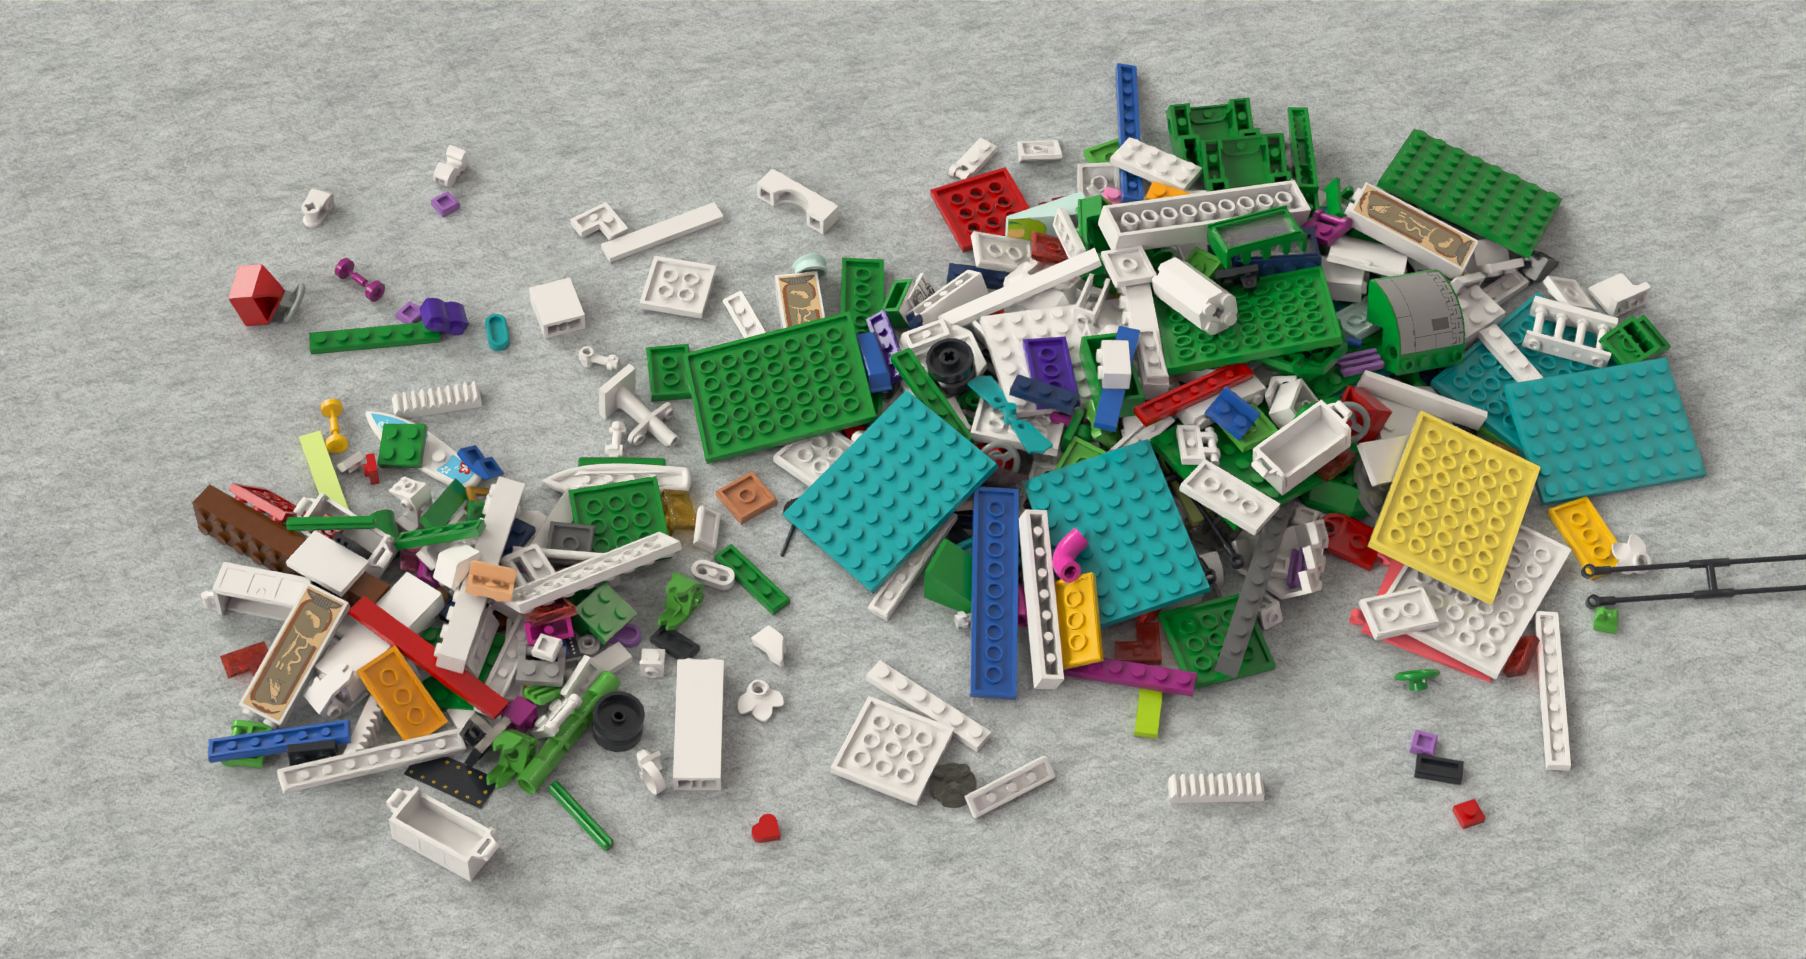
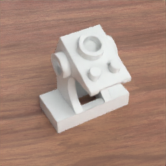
M402 477L389 490L391 494L401 500L400 505L406 511L396 520L397 528L402 532L423 529L425 526L419 522V519L435 501L430 494L431 488L424 482L421 483L407 477Z

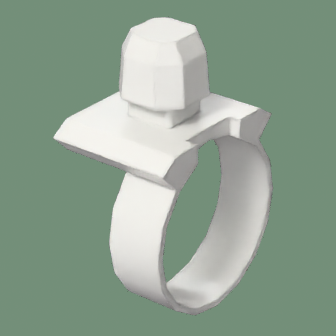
M645 749L638 751L636 754L638 766L641 768L639 774L647 788L654 795L666 790L665 781L659 771L663 769L659 759L661 755L659 750L653 754Z

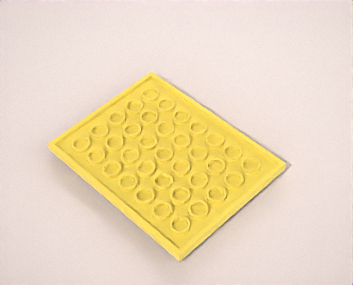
M1421 410L1414 423L1367 547L1491 605L1497 594L1541 467Z

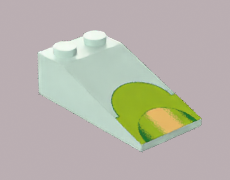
M1080 191L1006 217L1005 236L1029 241L1034 236L1055 243H1061L1052 225L1057 209L1059 207L1066 208L1076 229L1079 227L1076 216L1078 199L1086 197Z

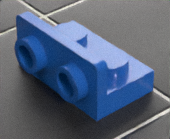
M1228 387L1222 390L1204 413L1239 441L1260 416V412Z

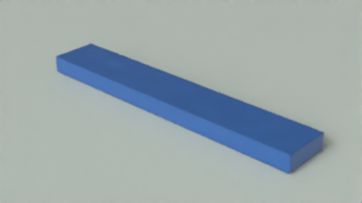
M1119 326L1115 340L1128 341L1130 366L1132 367L1140 330ZM1102 389L1094 420V428L1116 431L1126 389Z
M348 719L208 739V760L210 763L285 753L287 752L288 744L335 740L336 745L351 743V723Z

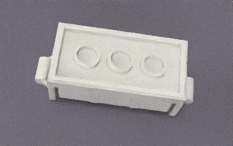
M1320 400L1253 448V463L1251 466L1283 496L1350 447L1351 428L1346 422L1352 415V411L1340 400L1328 405ZM1332 408L1338 410L1344 418L1342 419Z
M320 493L317 499L303 496L293 511L297 517H301L310 502H313L304 517H324L325 514L332 516H357L324 493ZM376 527L375 529L344 530L342 534L372 553L368 559L370 566L366 572L378 579L399 551L394 546L396 540ZM317 530L298 532H300L303 536L308 538L314 531Z
M223 562L213 586V592L204 591L201 597L204 608L215 610L218 612V615L223 616L227 608L229 611L285 621L306 583L308 582L312 585L313 583L307 577Z
M418 786L412 791L397 788L386 802V805L394 813L389 819L392 839L470 882L499 848L495 828L490 827L488 829L468 816L448 807L446 804L424 793L422 794L421 788ZM404 795H406L407 797L400 804V806L398 808H395V806L401 800V798Z

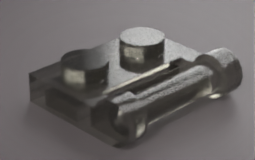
M1212 510L1208 513L1213 521L1219 516V514ZM1223 518L1216 524L1225 540L1230 544L1244 530L1239 528L1235 531ZM1203 519L1197 527H1193L1189 531V534L1212 551H1217L1220 556L1224 552L1223 545L1212 529L1207 535L1203 533L1209 527L1207 521Z

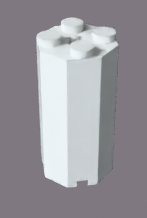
M1176 257L1160 264L1158 276L1154 275L1152 279L1154 294L1210 335H1215L1235 324L1238 312L1236 297L1192 265Z

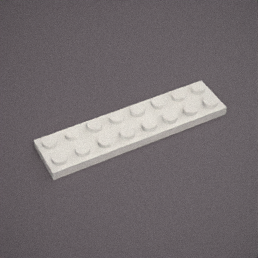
M657 532L514 588L511 602L505 601L502 603L519 613H530L535 607L550 605L558 598L573 596L578 590L593 588L596 583L611 581L616 575L621 573H631L639 566L651 565L659 558L671 557L675 552L682 550L679 540L664 533Z

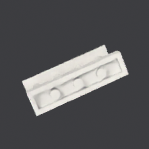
M1535 296L1529 312L1530 316L1536 317L1533 331L1527 330L1522 347L1594 367L1606 368L1611 353L1604 351V347L1598 341L1617 326L1619 318ZM1544 319L1557 323L1554 337L1541 334ZM1565 325L1578 328L1575 343L1562 340ZM1586 331L1598 334L1596 348L1583 345Z

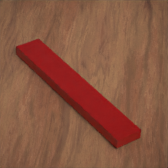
M1245 363L1226 365L1134 407L1133 413L1145 427H1148L1220 394L1225 387L1231 389L1252 379L1254 372Z

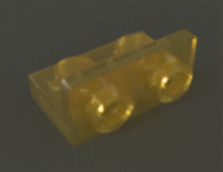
M664 489L660 496L668 536L671 537L676 529L695 531L697 517L688 491Z

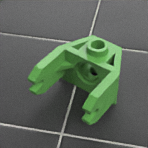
M673 572L671 581L667 583L666 593H668L664 605L666 611L659 616L658 626L667 625L665 630H675L686 622L695 609L703 602L705 584L683 573Z
M514 729L504 730L493 740V751L501 749L499 762L487 774V785L496 783V789L503 788L516 776H519L536 755L538 739Z

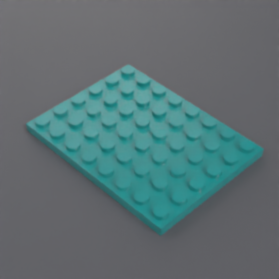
M1539 292L1534 294L1497 325L1543 378L1600 369L1599 367L1522 347L1527 330L1533 331L1536 317L1529 315L1534 297L1545 298ZM1544 319L1541 334L1554 337L1557 323ZM1565 325L1562 340L1575 343L1578 328ZM1586 331L1583 345L1596 348L1598 336ZM1479 340L1464 353V363L1448 366L1431 381L1430 386L1446 398L1487 411V418L1482 426L1526 459L1503 390L1505 384L1517 382ZM1610 357L1606 367L1617 366L1618 364Z
M1666 357L1505 384L1503 387L1526 460L1541 467L1535 482L1541 506L1572 501L1586 496L1589 498L1703 478L1707 474Z
M906 390L783 513V516L868 591L874 594L993 474L998 465Z
M1149 439L1022 481V486L1031 509L1047 510L1052 560L1058 543L1074 528L1089 543V546L1076 557L1075 561L1080 565V575L1093 572L1096 576L1100 628L1210 592V586Z

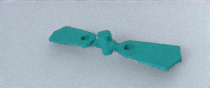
M976 376L968 382V386L981 398L986 400L993 408L1000 409L1004 414V423L1007 425L1012 424V430L1029 454H1044L1049 448L1053 447V444L1027 421L1018 419L1016 414L1017 405L1007 401L1005 394L992 376Z

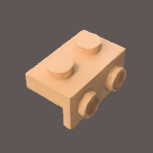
M472 560L465 593H470L475 597L492 598L498 602H511L517 570Z

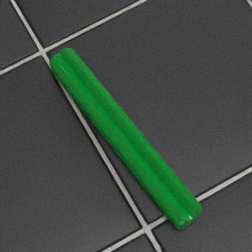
M580 457L578 467L595 464L666 466L665 458Z
M375 516L289 517L286 521L288 531L375 529L377 524Z
M558 781L549 784L548 792L605 851L612 848L614 845L613 839Z

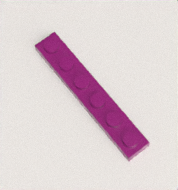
M1104 657V661L1063 670L1065 676L1193 697L1197 682V673Z

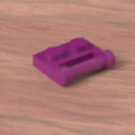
M1317 209L1313 217L1305 222L1302 227L1315 226L1317 243L1330 247L1351 229L1353 221L1351 218H1340L1327 214L1324 210ZM1322 222L1331 223V224L1337 225V227H1334V226H1331V225H1327V224H1324V223H1322Z

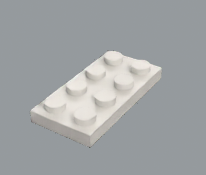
M1130 137L1110 158V164L1151 182L1155 181L1182 191H1187L1202 172L1201 167L1191 162H1187L1175 155L1168 154Z
M1206 459L1180 484L1179 491L1254 536L1280 507V503Z

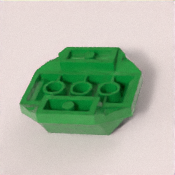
M1337 318L1343 344L1317 348L1311 351L1295 352L1290 355L1273 356L1268 359H1257L1256 361L1261 362L1266 370L1276 372L1282 376H1297L1298 379L1302 378L1308 384L1318 375H1325L1348 351V344L1342 329L1341 320Z
M1355 466L1298 496L1299 500L1307 508L1325 514L1339 513L1355 520L1365 516L1371 517L1358 498L1360 492L1357 483L1354 484Z

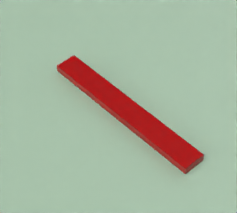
M363 596L349 609L348 614L392 647L395 645L400 653L494 721L508 707L509 701L465 669L463 674L437 667V657L434 656L435 647L367 597Z

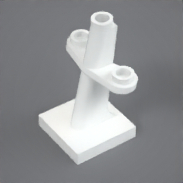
M628 364L599 388V415L606 420L616 410L621 408L639 423L628 437V442L632 445H640L647 431L666 447H673L677 444L679 437L661 421L663 419L669 420L674 415L675 409H673V405L670 402H666L651 412L634 396L636 395L635 368L632 365Z

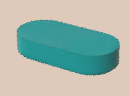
M500 314L488 316L485 320L489 347L494 351H503L510 345L506 318Z

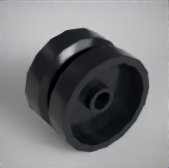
M957 338L943 339L932 345L927 352L926 365L928 374L943 394L956 395L970 388L968 382L976 377L977 370L973 351L965 341Z
M617 691L602 696L596 702L593 710L592 734L599 746L608 751L623 752L634 748L639 743L643 734L645 719L644 707L639 699L630 693Z

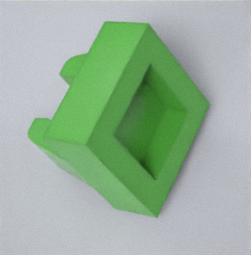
M1596 607L1593 630L1616 634L1619 611L1616 609H1605V607Z

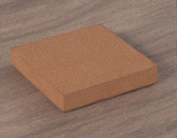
M753 471L716 491V497L741 525L777 505L775 496Z

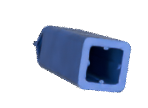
M875 333L856 334L870 392L891 391L890 375Z

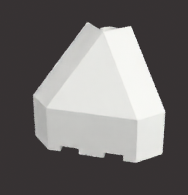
M1324 519L1286 528L1277 555L1290 558L1292 549L1296 548L1299 551L1300 547H1303L1305 557L1303 565L1305 568L1306 561L1308 570L1298 572L1302 587L1290 589L1287 586V578L1284 580L1270 577L1266 590L1281 600L1321 590L1322 582L1319 580L1320 573L1324 572L1326 562L1323 551L1324 548H1328L1329 543ZM1260 535L1232 542L1236 553L1241 554L1244 559V566L1241 569L1235 570L1245 576Z

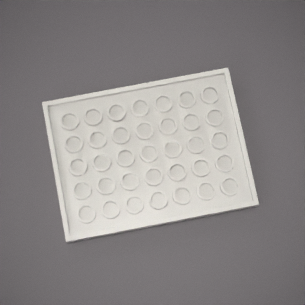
M1120 298L1104 301L1094 324L1097 334L1107 325L1126 327L1122 323L1123 309H1120L1119 306ZM1097 301L1087 302L1085 309L1093 311ZM1076 304L980 317L982 331L1001 389L1007 401L1017 405L1016 414L1018 418L1051 414L1053 411H1056L1053 409L1036 410L1035 403L1009 395L1010 388L1017 374L1029 378L1022 346L1023 339L1066 336L1081 401L1080 407H1075V410L1078 408L1087 409L1085 403L1090 401L1092 396L1079 356L1081 337L1085 327L1072 323ZM1170 375L1167 392L1180 387L1177 376Z
M1521 524L1497 594L1491 605L1405 564L1386 594L1424 586L1440 621L1439 627L1407 635L1497 679L1572 549Z

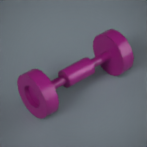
M343 258L338 262L334 271L336 276L340 279H345L351 275L352 280L362 287H367L365 296L372 302L382 297L385 292V285L382 282L376 280L369 284L367 279L359 273L353 272L355 264L349 258Z

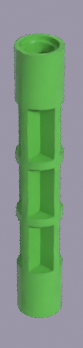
M602 671L582 696L583 703L579 708L574 709L560 725L558 733L546 741L518 776L516 782L521 789L527 793L535 794L593 721V710L596 702L602 696L610 692H616L620 687L621 683L613 673Z

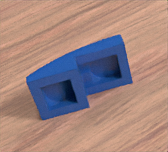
M476 445L461 448L457 452L458 457L471 471L486 480L504 475V472L494 458H485Z

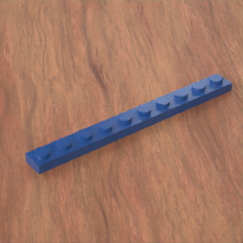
M1117 63L1115 76L1118 141L1120 148L1129 137L1140 141L1137 66ZM1120 169L1121 203L1143 201V178Z

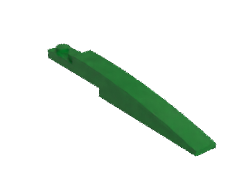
M1288 107L1293 180H1295L1311 209L1307 219L1309 221L1313 217L1315 210L1320 209L1318 198L1319 185L1308 107ZM1307 241L1306 252H1303V254L1311 253L1310 241ZM1318 244L1320 255H1324L1325 246Z

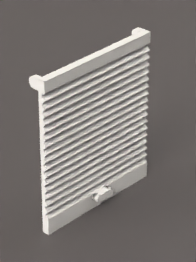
M1343 235L1331 245L1327 261L1386 276H1396L1404 274L1408 256L1387 245Z

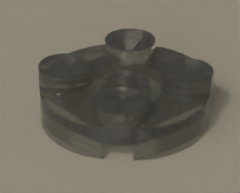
M947 763L934 768L930 777L929 791L934 800L937 799L939 802H942L941 805L948 808H959L967 804L964 796L976 790V778L967 764ZM955 782L958 785H956L955 789H951V786L947 784Z

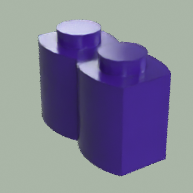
M426 298L419 308L424 327L430 331H444L450 335H462L469 325L464 306L458 302H444L438 298Z

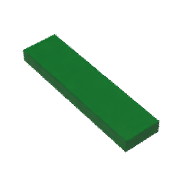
M455 478L421 516L419 522L426 528L444 526L466 501V488Z
M484 519L402 532L394 542L396 550L480 537L486 528Z
M732 544L714 556L718 564L733 570L735 580L773 616L790 604V598Z

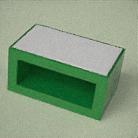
M913 279L894 280L881 311L884 309L888 313L893 328H908L910 325L906 319V313L912 308L907 301V297L915 284Z

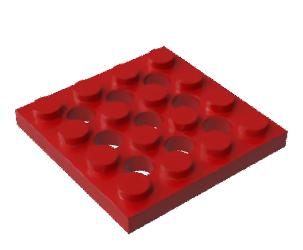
M1006 167L930 189V196L963 253L973 250L971 240L973 232L969 230L970 228L977 229L978 231L976 232L1005 236L1006 217L1030 209ZM991 188H996L999 191H992ZM976 193V194L981 195V196H980V197H974V196H972V194ZM954 199H958V200H960V201H962V202L956 203V202H953V200H954ZM1004 202L1008 205L1002 206L999 203ZM986 208L989 211H981L980 209ZM966 213L967 215H971V216H969V217H963V216H961V214ZM993 222L998 225L991 226L988 223Z

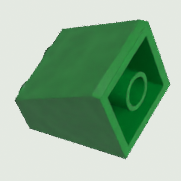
M944 538L925 571L924 598L959 612L971 613L972 556Z

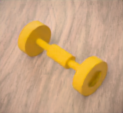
M328 399L322 402L320 406L322 415L330 418L331 434H333L326 439V448L331 453H341L347 450L349 446L347 437L339 434L338 418H336L342 414L343 405L338 399Z

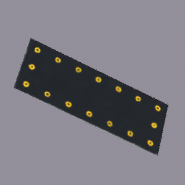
M449 757L409 765L404 775L480 809L496 787V783L487 785L486 773L470 768Z

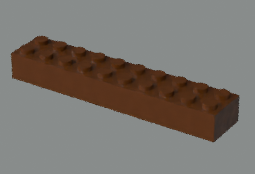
M210 484L192 502L198 529L204 535L216 538L220 544L230 546L238 554L246 555L257 565H263L271 571L305 577L288 567L286 561L307 538L294 531H288L287 527ZM366 571L342 597L312 581L314 586L348 602L350 608L363 596L376 604L390 590L389 584Z

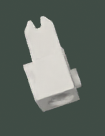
M347 663L337 665L322 680L316 677L304 695L317 713L328 722L352 710L369 694L366 688L354 701L338 695L352 681L355 673L352 669L347 671L349 668Z

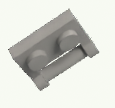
M520 643L516 684L563 687L567 646L561 647L557 655L558 662L526 660L527 655L532 656L531 651L534 646Z

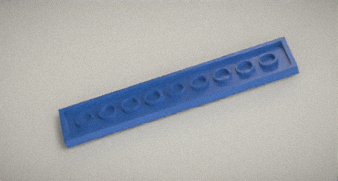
M979 487L973 493L970 697L1016 700L1019 489Z

